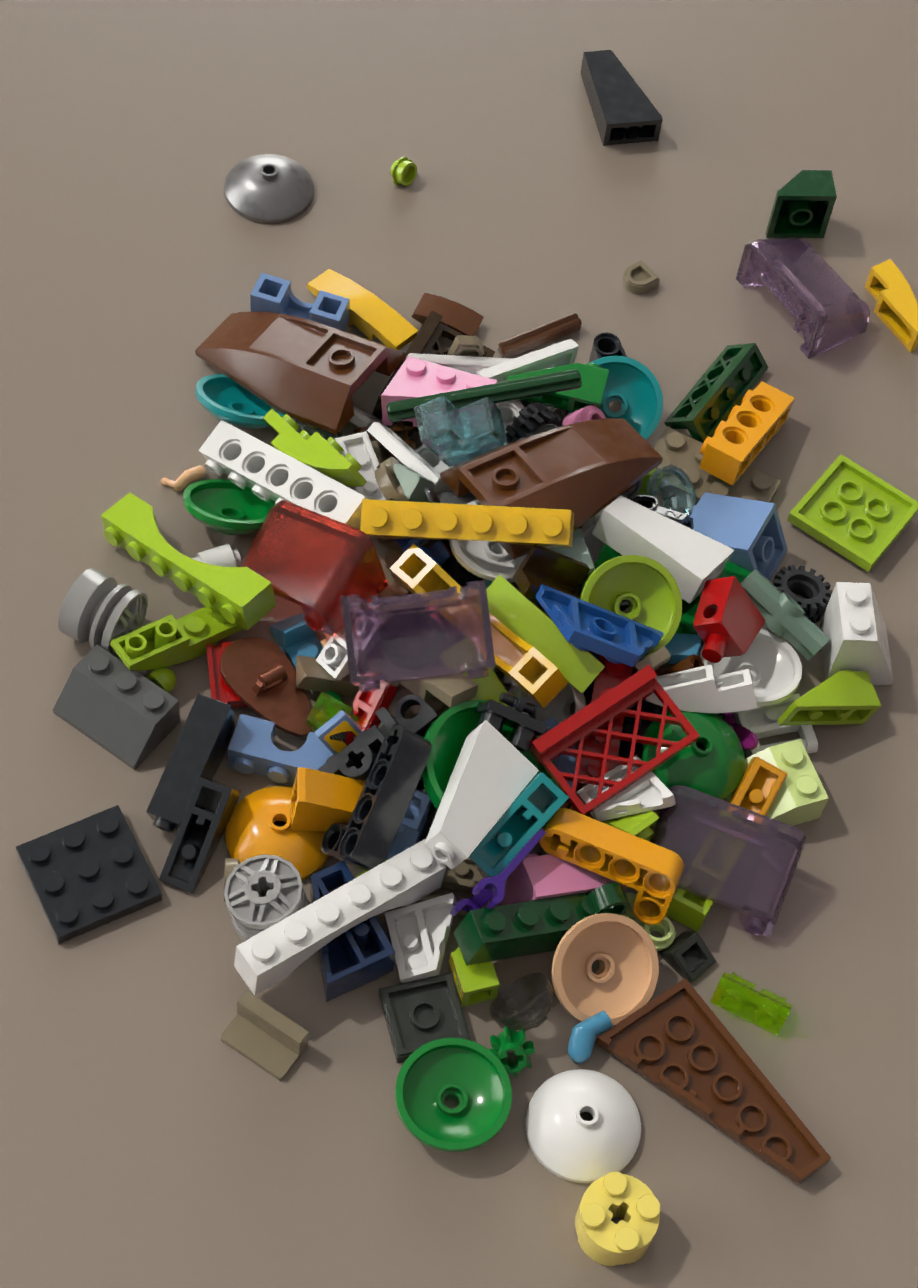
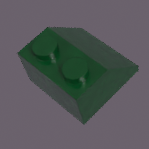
M802 170L777 191L765 233L766 238H824L837 198L832 170Z

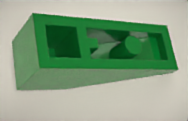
M573 363L507 376L506 381L577 369L580 372L582 381L579 389L520 399L532 403L539 402L545 406L574 412L589 405L601 408L609 370L603 369L600 365L594 363Z

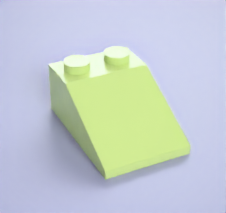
M801 739L768 747L745 759L744 771L750 760L757 756L788 773L756 836L821 817L829 797ZM732 794L725 800L706 807L714 826L718 819H720Z

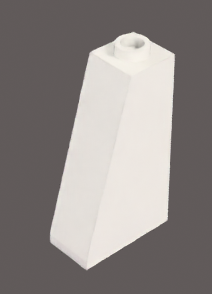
M621 495L595 515V519L598 522L592 532L593 535L622 556H644L663 565L675 579L681 593V598L689 604L702 593L706 580L716 579L722 573L734 552L730 547Z
M487 720L466 737L424 843L432 851L436 860L447 865L451 870L470 856L539 771Z

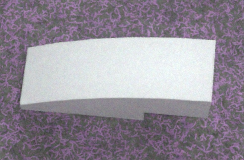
M712 664L657 676L659 684L682 711L730 713L758 709L749 669L714 676ZM654 693L646 698L648 702L663 706Z

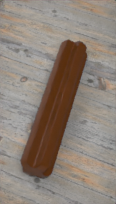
M576 313L569 314L500 342L498 344V352L502 358L514 357L580 330L582 321Z

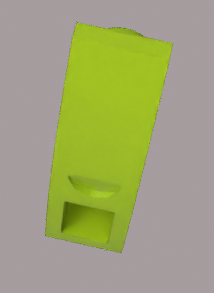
M273 409L263 417L278 434L271 442L275 449L345 486L363 487L367 483L365 478L358 472L362 468L361 464L350 453L344 457L342 453L345 450L331 436L325 440L317 431L312 436L304 429L298 433L297 430L300 427L288 414L281 417Z
M205 606L179 619H175L172 614L112 640L111 646L129 670H151L172 666L207 654L206 644L211 643V646H216L217 641L244 628L237 623L232 624L228 622L222 613L213 607L208 608Z

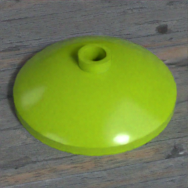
M623 555L601 564L589 576L580 598L663 632L664 635L658 646L645 657H648L669 643L678 629L682 615L681 593L671 573L657 561L639 555ZM623 600H627L629 603V609L625 613L620 610V603Z

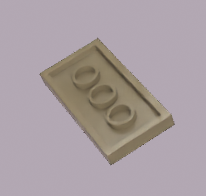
M668 426L653 447L663 457L662 463L656 467L660 471L656 486L695 505L699 502L704 492L771 503L782 481L749 466L732 486L699 468L703 457L700 454L703 443Z

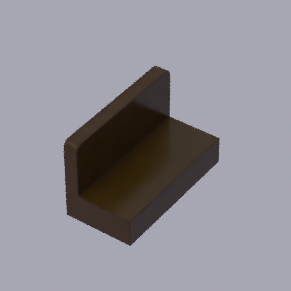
M535 544L522 561L513 578L522 594L534 600H537L536 594L541 584L580 599L581 596L577 589L589 573L590 568L583 562Z

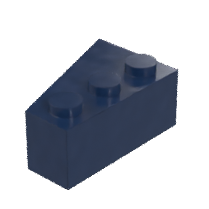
M345 861L311 875V903L354 879ZM375 916L350 928L318 950L326 1002L384 976L394 969L395 951Z

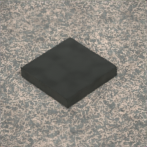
M452 973L379 988V997L397 1063L406 1061L416 1049L437 1039L452 1037L471 1040Z

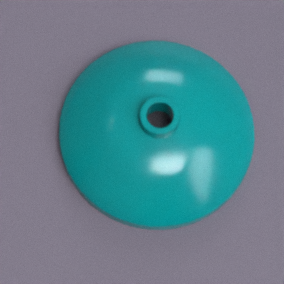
M607 356L591 362L600 365L603 369L609 370L600 408L605 418L625 419L647 440L657 428L663 411L662 390L654 374L639 361L624 356ZM610 403H619L621 409L618 412L610 411Z
M225 374L205 376L196 384L195 395L200 404L218 420H223L238 429L271 427L263 418L271 409L281 417L284 416V414L265 403Z

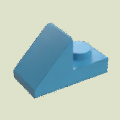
M299 613L270 625L271 633L293 665L295 671L297 655L317 658L321 653L323 647L315 635L316 621L313 618Z

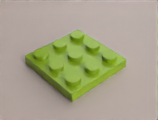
M840 454L791 510L787 521L869 572L918 513V501Z

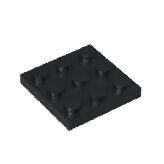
M119 805L16 846L17 855L58 944L162 901V893Z

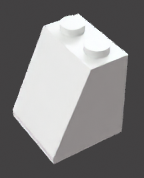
M836 582L819 625L820 630L830 639L821 648L825 680L841 670L850 669L851 671H867L873 685H892L893 674L886 624L871 584Z

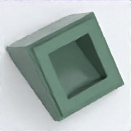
M399 463L394 464L393 470L407 499L411 502H427L428 498L424 488H431L433 490L436 486L434 482Z

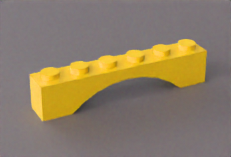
M362 499L360 534L373 538L465 540L572 548L574 513L572 510Z
M414 543L391 566V571L407 589L464 639L469 638L483 656L516 685L527 690L528 695L541 707L545 708L568 684L563 674L552 662L489 613Z

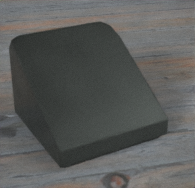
M697 931L681 933L674 939L669 948L659 952L662 958L683 979L686 978L690 984L716 962Z

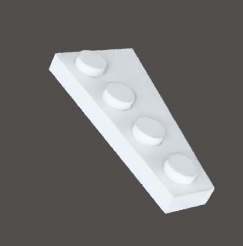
M568 339L495 366L484 368L478 371L477 375L497 380V383L506 382L507 376L573 364L579 345L572 339Z

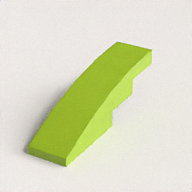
M499 574L477 600L508 629L532 645L552 662L565 679L581 693L586 690L605 668V665L589 651H581L575 648L572 643H569L552 619L502 575Z

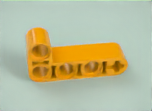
M559 808L543 828L546 833L539 840V843L544 851L638 890L633 905V912L636 918L648 925L661 923L665 918L684 870L683 859L677 853L571 809Z

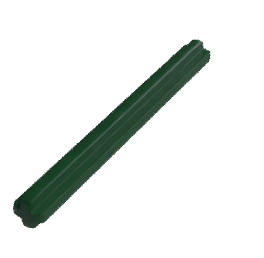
M577 369L389 402L387 404L388 418L391 422L579 389L582 385L581 375Z

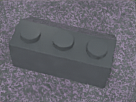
M98 644L73 668L53 708L55 715L134 770L180 723L178 699L136 670H129L121 660Z

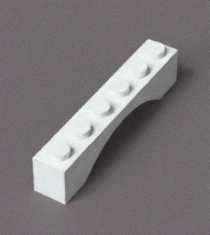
M426 839L237 945L234 967L254 996L289 976L316 951L350 928L387 910L411 905L441 888L446 866L436 860L432 851L424 845Z

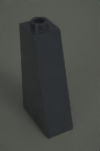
M613 51L584 52L580 74L603 146L658 141L663 121L662 116Z
M198 693L147 808V814L154 820L153 826L173 833L174 829H178L198 776L213 779L228 750L238 723V718L231 705Z

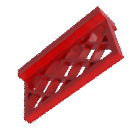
M647 665L532 742L530 754L538 765H543L580 814L588 815L697 741L700 737L657 681L658 675L650 665ZM654 693L663 704L662 715L641 712L642 701ZM635 705H637V710H636V711H635V710H629V709H631L632 707H634ZM667 710L672 715V717L666 716ZM619 716L635 718L633 735L612 731L613 720ZM639 719L660 722L658 739L637 735ZM665 723L679 725L687 736L679 742L662 740ZM608 724V730L601 729ZM590 735L606 737L604 754L582 751L584 739ZM610 738L631 742L629 758L608 755ZM579 743V749H578V750H576V749H571L572 747H574L575 745H577V744ZM642 743L657 746L655 758L649 762L633 759L635 744ZM661 747L668 748L667 750H665L664 752H662V753L660 754V752H661ZM560 755L577 757L575 773L558 771L552 761ZM581 758L602 761L600 778L578 775ZM606 763L627 765L626 777L619 782L604 779ZM632 766L639 768L633 773H631ZM566 780L573 781L572 788ZM577 782L599 785L597 797L584 805L575 793ZM603 786L611 787L602 793Z

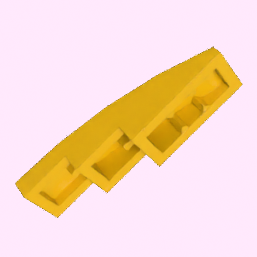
M331 269L326 270L306 286L316 298L320 290L349 298L348 328L354 324L370 340L377 337L384 345L400 350L413 341L418 333V330L376 295Z

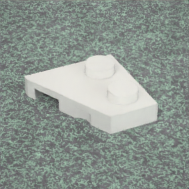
M637 755L633 757L635 760H641ZM620 764L604 775V779L621 781L626 777L628 766ZM632 766L631 773H633L639 768ZM651 771L590 814L601 822L672 807L676 804L673 793ZM588 784L576 792L584 805L597 797L599 785ZM603 786L602 793L611 787Z
M453 893L385 912L392 947L395 951L399 977L402 983L440 974L453 921V916L450 912L457 904Z

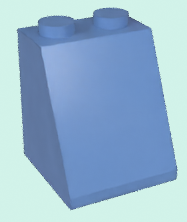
M704 492L699 502L692 508L689 517L693 518V530L733 549L734 552L729 559L730 562L751 572L757 569L766 579L771 580L788 550L775 503Z

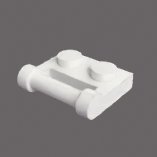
M799 693L793 694L786 700L774 705L758 706V709L732 712L736 723L754 732L758 739L798 731L800 738L797 739H801L807 753H816L818 751V741L812 725L779 726L777 720L800 697ZM797 739L781 741L761 746L758 741V745L754 750L745 749L746 758L768 747L794 741Z

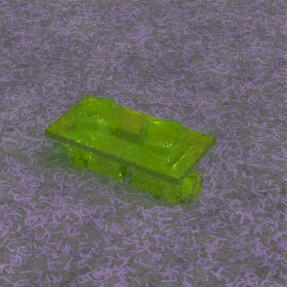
M724 972L710 1002L765 1030L779 1035L792 1007L791 1004L786 1002L787 998H782L762 988L761 992L754 990L755 984L737 976L735 972H732L731 975Z

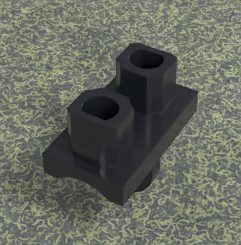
M520 687L515 690L513 695L504 691L500 694L499 701L508 706L490 699L486 703L478 702L475 712L481 714L478 726L487 720L499 733H501L503 725L513 728L509 742L520 752H528L536 736L545 734L548 724L521 713L525 712L532 715L535 705L526 702L528 691Z

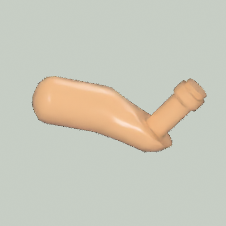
M199 465L185 470L176 481L164 477L161 479V484L174 487V491L179 492L191 482L204 478L206 476V469Z

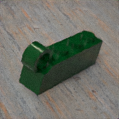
M613 882L596 888L589 895H586L584 892L500 905L493 909L487 907L470 910L454 931V935L466 966L556 951L565 933L580 920L600 913L621 915L628 910L630 903L622 885Z

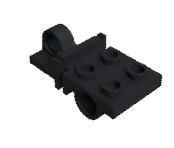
M414 694L407 695L396 705V720L384 707L380 708L375 713L383 725L380 728L374 725L370 729L358 734L355 740L341 752L330 756L318 771L366 781L383 740L392 727L400 725L425 737L428 729L439 716L420 696ZM411 706H420V712L416 717L405 719L406 711Z

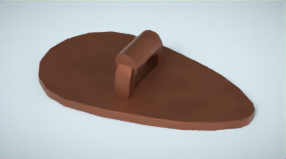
M260 637L238 639L226 647L220 660V673L230 689L264 720L275 722L276 728L297 737H306L312 728L310 703L305 690L296 688V671L284 651L275 643Z

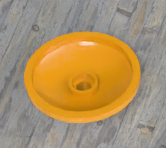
M266 787L247 795L235 806L226 826L225 840L230 858L239 859L242 863L248 858L263 854L275 855L291 862L300 873L302 881L317 873L329 858V855L322 852L321 849L325 832L291 831L290 797L293 787ZM276 821H284L286 823L282 827L274 825Z

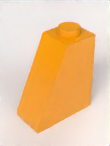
M298 767L290 797L291 831L326 832L334 823L348 825L366 781Z

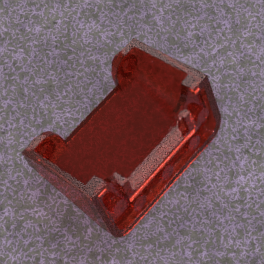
M285 500L279 501L270 509L239 566L248 567L272 582L275 595L302 606L305 614L304 620L314 631L320 630L333 637L355 617L361 606L366 607L388 586L375 546L363 531Z

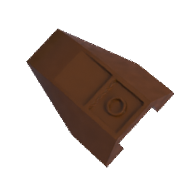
M255 311L230 314L195 350L198 357L280 413L288 414L291 418L336 435L354 416L352 395L374 371L390 376L406 358L405 352L334 327L295 316Z
M596 419L558 427L495 448L440 472V478L457 497L471 492L482 505L572 510L574 513V532L660 465L663 457L625 419ZM499 543L514 560L528 554L532 548L530 545Z

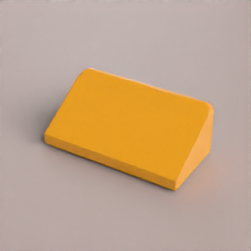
M757 756L753 757L720 819L752 836H756L788 773Z

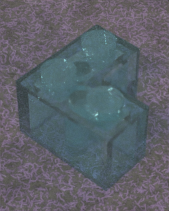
M444 395L414 407L421 442L448 467L459 465L471 458L508 444L501 410L488 397L459 409Z

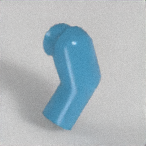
M601 1011L573 1027L568 1044V1054L573 1062L583 1063L589 1059L596 1036L612 1027V1022L605 1011Z

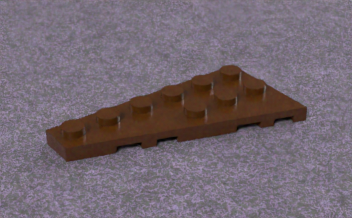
M686 978L597 1037L596 1044L796 1183L800 1184L830 1161L831 1157Z

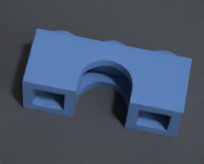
M261 273L250 294V310L295 316L346 331L349 325L350 299L320 290L314 303H306L294 296L291 291V281Z
M241 714L228 747V767L234 768L242 774L254 773L266 776L277 783L288 782L294 784L298 767L318 770L333 753L313 732L308 733L306 742L300 749L295 751L280 750L274 745L275 722Z

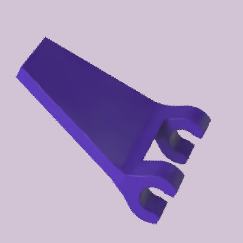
M542 828L537 831L497 876L483 878L473 888L472 893L474 896L460 900L451 909L450 914L454 917L460 910L469 912L470 910L481 909L491 898L492 901L489 902L487 907L489 909L495 908L504 898L505 882L509 875L546 832Z

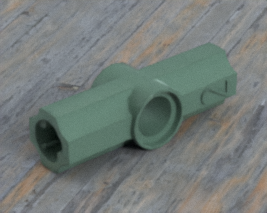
M757 569L741 583L743 589L766 620L765 624L779 637L783 636L808 661L830 640L816 624L804 615L805 611L794 599L785 592L781 593Z

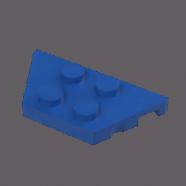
M541 584L536 594V599L569 643H572L575 648L581 651H592L600 654L614 664L623 663L634 667L658 646L664 635L659 630Z

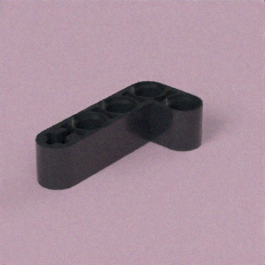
M395 725L388 731L348 825L334 823L326 830L321 843L322 852L366 871L385 862L429 759L432 745L428 739L400 725Z

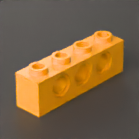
M763 381L753 391L749 389L743 397L741 406L735 405L728 416L727 422L722 420L715 430L714 437L708 436L700 449V454L703 457L699 468L733 486L784 425L795 398Z

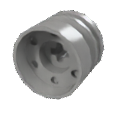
M95 568L87 569L73 583L63 601L58 618L59 631L81 643L89 641L92 648L98 644L115 657H119L112 648L111 641L141 628L147 612L148 597L145 593L137 589L133 590L125 583L117 586V581L113 577Z
M263 854L248 858L237 865L226 880L224 896L227 909L232 918L235 931L242 942L309 905L300 873L291 862L280 856Z

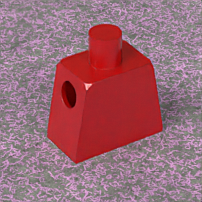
M735 576L706 580L693 622L694 629L705 643L702 656L711 663H719L724 657L745 654L766 621Z

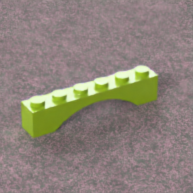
M129 492L100 515L105 529L103 534L111 545L120 546L134 560H141L149 565L158 576L167 577L181 591H188L196 596L204 606L208 608L213 607L222 613L228 622L232 624L237 623L244 629L249 630L277 606L272 582L250 568L210 565L193 560L178 552L167 543L159 532L153 507Z

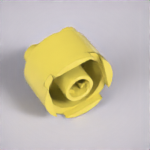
M613 1171L597 1179L585 1191L575 1216V1228L581 1249L592 1260L605 1266L636 1262L646 1253L657 1232L660 1222V1203L650 1188L633 1176ZM614 1217H619L621 1221H619L618 1224L613 1223L611 1219Z

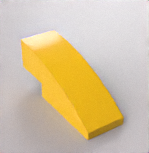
M888 259L871 267L865 288L877 301L873 312L907 350L913 352L918 344V303L902 272L891 259Z

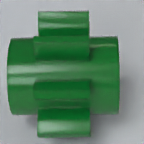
M505 1026L504 1031L498 1036H490L493 1048L489 1050L501 1061L507 1073L517 1077L518 1072L524 1067H532L529 1055L535 1053L533 1041L525 1042L526 1035L524 1029L517 1032L509 1030Z

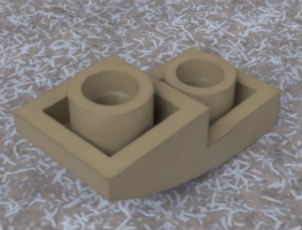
M431 666L425 670L412 672L401 677L400 684L415 695L420 696L424 701L435 696L450 708L475 697L478 689V684L468 677L451 669Z

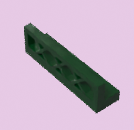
M756 343L727 345L664 422L666 427L687 429L691 437L701 443H704L708 436L713 438L719 423L722 420L726 421L733 407L741 403L746 392L753 388L769 368Z

